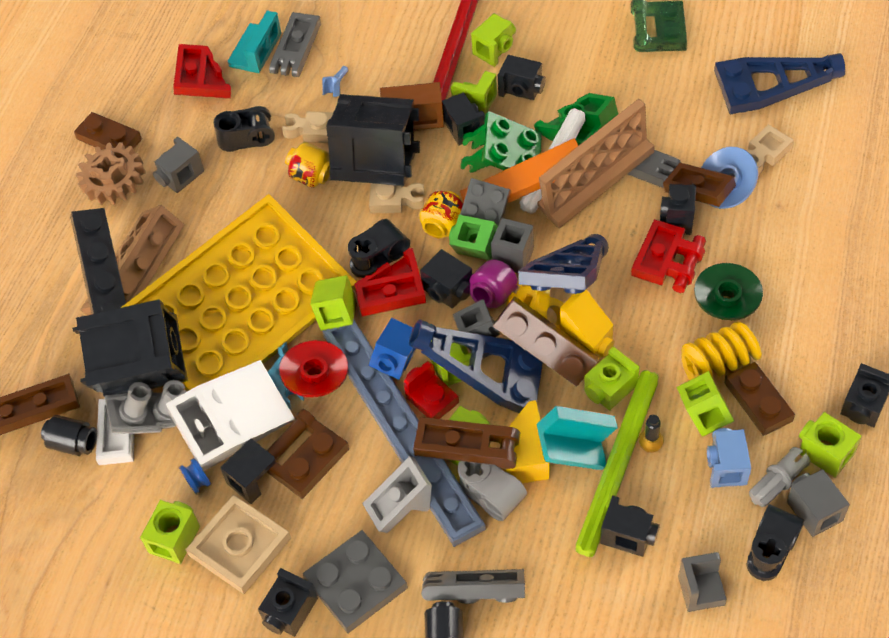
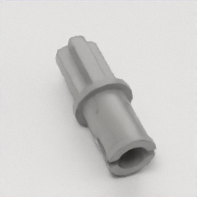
M793 447L776 465H770L767 468V474L749 491V496L752 498L751 501L755 505L765 507L782 490L791 488L792 480L810 464L807 454L798 462L794 461L803 450Z

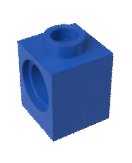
M391 318L375 344L368 366L400 380L416 351V348L409 346V337L413 327Z

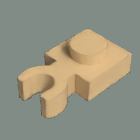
M307 111L305 118H300L296 114H286L285 121L287 126L282 127L283 135L288 139L297 138L302 135L304 142L328 143L326 125L328 120L331 119L333 112Z
M769 124L749 142L747 150L757 163L758 175L762 173L765 162L774 166L792 149L794 143L792 138Z
M371 183L370 213H402V206H408L416 210L422 209L424 205L423 197L414 196L424 195V184L413 183L408 187Z

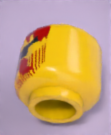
M303 142L297 148L292 147L289 150L285 164L288 165V175L291 179L311 188L319 184L324 185L330 177L329 152L308 142Z
M435 191L429 195L419 214L422 228L428 235L438 239L449 237L450 230L453 225H456L462 210L463 202L460 197L452 191Z

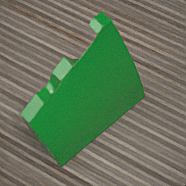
M588 93L577 99L575 103L557 110L559 117L549 123H544L542 120L537 121L534 124L535 130L541 132L545 138L553 141L569 111L575 108L585 113V122L575 139L579 146L618 115L615 97Z

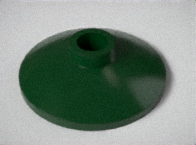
M720 263L712 265L700 273L695 282L694 295L698 305L707 314L721 320L732 321L746 318L758 309L763 297V288L758 277L746 267L733 263Z

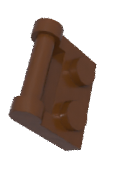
M301 409L295 415L294 423L267 449L275 457L276 461L305 430L311 433L306 441L282 466L276 462L267 471L269 475L302 499L349 450L347 441L317 421L305 409Z

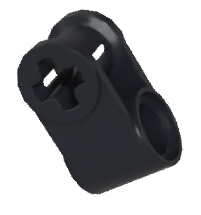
M255 106L236 111H224L216 115L213 124L219 148L227 152H233L239 149L263 147L272 143L275 134L269 124L271 121L270 111L266 107ZM256 115L259 116V122L256 120ZM260 131H262V138L259 137Z
M382 219L371 228L349 241L348 253L352 257L350 260L351 272L357 277L362 278L372 275L376 272L377 268L388 262L390 264L404 256L403 252L410 247V240L390 220Z
M771 504L768 505L757 529L746 563L747 569L753 577L762 581H770L777 577L789 551L795 545L804 524V519Z

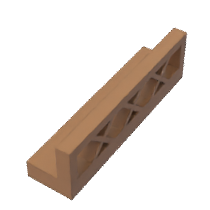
M162 205L141 213L115 254L126 303L147 287L185 225ZM87 298L80 310L86 315H91Z

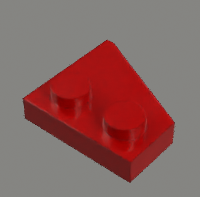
M179 44L173 84L174 95L231 99V86L226 84L223 79L222 70L218 63L213 60V54L209 47Z
M413 248L405 250L403 252L404 257L393 265L387 262L377 268L376 272L372 275H367L354 283L361 317L426 303V296Z

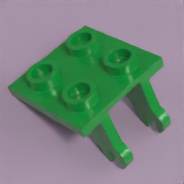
M488 111L485 114V124L476 131L466 133L463 136L464 146L473 141L472 149L482 145L484 147L472 156L463 157L460 167L463 170L467 165H471L470 173L488 166L504 171L541 154L542 133Z

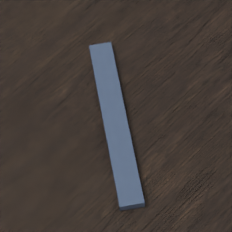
M353 320V325L322 330L325 340L340 348L345 354L348 361L347 375L401 463L409 456L414 457L431 483L430 509L453 547L485 531V523L444 459L414 456L413 447L419 420L391 376L368 366L373 348L355 320Z

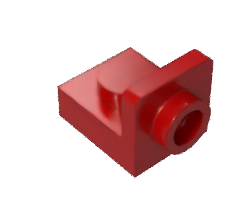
M430 361L425 362L420 367L413 368L404 380L406 399L427 418L440 419L459 403V396L435 375L434 365Z

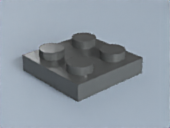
M363 530L302 573L305 580L313 583L317 596L347 633H350L408 589L407 582Z

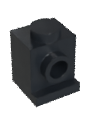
M508 54L497 75L498 96L504 97L507 93L516 97L534 100L537 93L541 94L545 86L546 77L542 76V63Z
M465 93L442 100L444 123L458 146L462 145L463 136L466 133L474 132L485 124V114L483 111L479 112L474 102L470 103Z
M670 184L668 197L662 196L660 221L685 228L684 235H692L696 185Z
M861 363L840 414L848 417L855 423L866 424L875 428L889 395V374Z
M612 496L601 527L600 544L643 557L647 544L655 545L660 524L653 523L654 515L648 514L644 509L637 506L626 507L619 505L620 498Z
M280 568L277 573L278 578L259 606L258 611L263 620L262 624L267 629L280 635L284 631L295 637L318 597L313 583ZM284 599L289 600L287 604L281 605Z

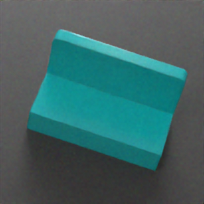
M267 10L259 25L254 23L248 25L228 59L229 67L260 73L282 34L277 12Z
M555 406L536 424L546 462L603 470L607 463L602 442L618 428L615 416L561 406Z

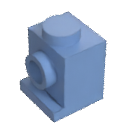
M720 428L712 433V446H707L709 468L713 467L710 478L711 488L747 485L751 472V463L744 429Z

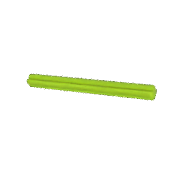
M644 370L640 373L576 542V552L580 555L593 557L596 553L601 539V527L612 496H617L658 385L659 376L655 372Z

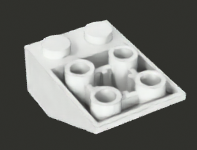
M261 360L198 385L166 403L171 418L203 471L234 455L251 438L257 442L295 420Z

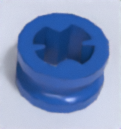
M193 458L190 460L189 466L185 467L182 465L179 469L194 493L197 494L200 492L199 488L205 485L208 487L211 483L199 463Z

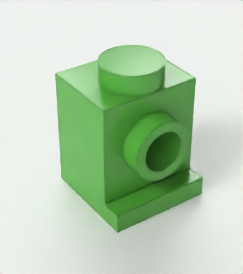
M459 215L456 225H453L450 230L449 245L457 254L487 261L492 260L491 242L498 225L494 221Z

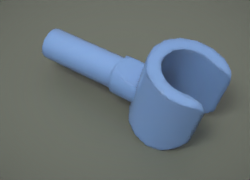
M343 66L334 76L323 77L322 95L333 93V97L340 96V81L348 72L346 66Z

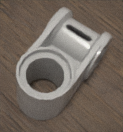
M460 461L458 464L459 484L467 497L498 521H504L527 495L524 485L516 477L493 464Z

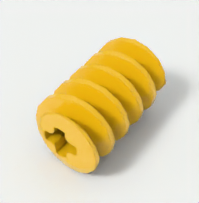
M738 321L731 324L730 327L721 328L718 333H709L706 338H697L694 344L688 342L681 349L682 364L690 380L708 371L713 378L712 369L721 377L725 374L724 364L731 371L737 369L736 359L746 366L750 362L749 354L756 361L762 358L761 348L755 335L748 326Z

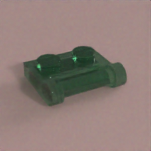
M683 0L631 1L630 9L632 15H634L636 33L633 44L636 51L662 52L687 50ZM646 16L654 17L655 37H650L647 34Z

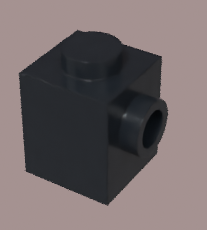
M443 249L420 270L423 288L434 301L438 303L443 302L453 309L461 300L464 301L470 296L471 283L469 280L472 275V268Z

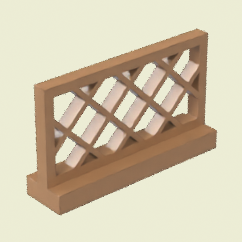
M638 98L539 177L542 199L537 202L538 209L556 227L560 229L655 152L654 145L647 139L645 103Z

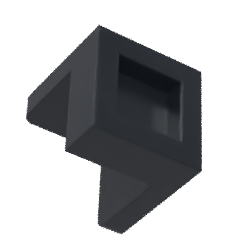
M251 438L220 468L227 485L252 504L261 495L257 481L276 461L272 454Z

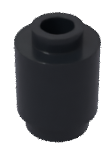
M54 415L44 423L41 430V438L48 449L76 456L88 455L95 447L97 429L91 427L85 421Z
M447 601L436 602L432 605V608L425 611V638H464L463 612L455 607L454 603Z

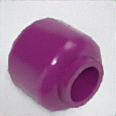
M496 259L485 262L471 275L469 280L471 283L470 295L475 302L484 300L487 308L490 309L502 306L508 300L509 295L512 292L515 293L518 287L516 285L518 279L513 269L505 262Z

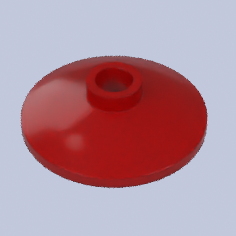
M319 340L306 341L295 345L285 353L279 366L280 378L284 386L294 394L303 397H321L334 392L343 384L348 374V361L343 351L334 344Z

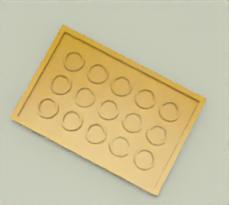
M268 194L122 307L160 299L165 308L177 315L184 364L188 381L182 382V384L185 386V390L189 391L198 385L261 360L262 364L266 363L278 353L279 347L286 342L289 344L316 321L310 305L315 282L347 275L352 290H354V283L357 281Z

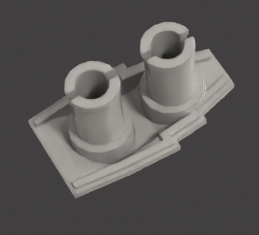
M171 380L165 383L162 393H153V390L147 384L136 382L129 387L128 393L106 395L105 402L112 433H160L162 429L176 427L168 412L166 403L186 393V390H184L185 386L177 380Z

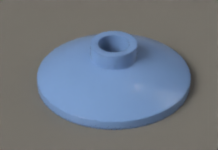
M726 147L714 152L701 167L735 177L736 187L719 207L711 205L715 208L728 209L741 204L751 195L757 184V163L749 152L739 147Z

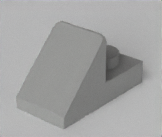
M409 456L362 504L378 531L388 533L411 510L427 512L430 509L432 485L416 459Z

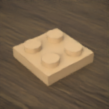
M233 494L185 550L188 556L242 594H245L291 539L289 531Z

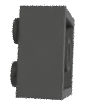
M471 178L460 215L494 221L499 226L504 216L511 190Z

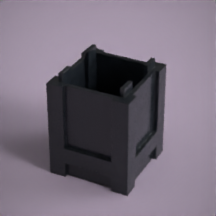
M340 94L333 115L326 125L330 180L404 186L406 177H412L411 161L414 159L415 153H420V141H414V121H419V108H414V99Z
M160 299L76 318L77 327L72 329L76 334H80L85 366V378L80 379V381L87 385L88 388L96 392H102L103 397L106 395L128 393L129 387L136 382L145 383L150 389L163 387L165 383L171 380H177L181 383L188 381L177 315L165 308Z

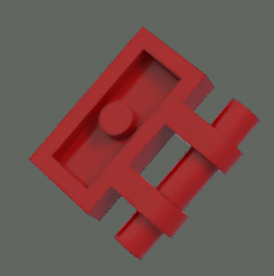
M654 219L632 266L631 276L661 286L666 276L675 279L672 289L677 293H684L687 285L692 284L696 275L694 271L696 264L702 261L705 254L704 246L706 239L701 235H696L692 242L683 239L685 228ZM676 254L685 257L682 264L674 262Z

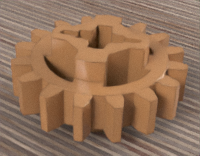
M119 142L116 148H113L111 143H107L104 150H101L98 146L95 147L96 153L94 155L87 153L85 157L88 161L78 164L81 172L76 173V177L79 180L78 185L83 194L87 195L90 201L96 199L99 205H103L106 199H109L111 205H115L116 198L119 197L126 201V194L128 192L136 194L135 184H143L144 181L141 175L146 174L140 155L135 153L132 146L125 149L121 142Z

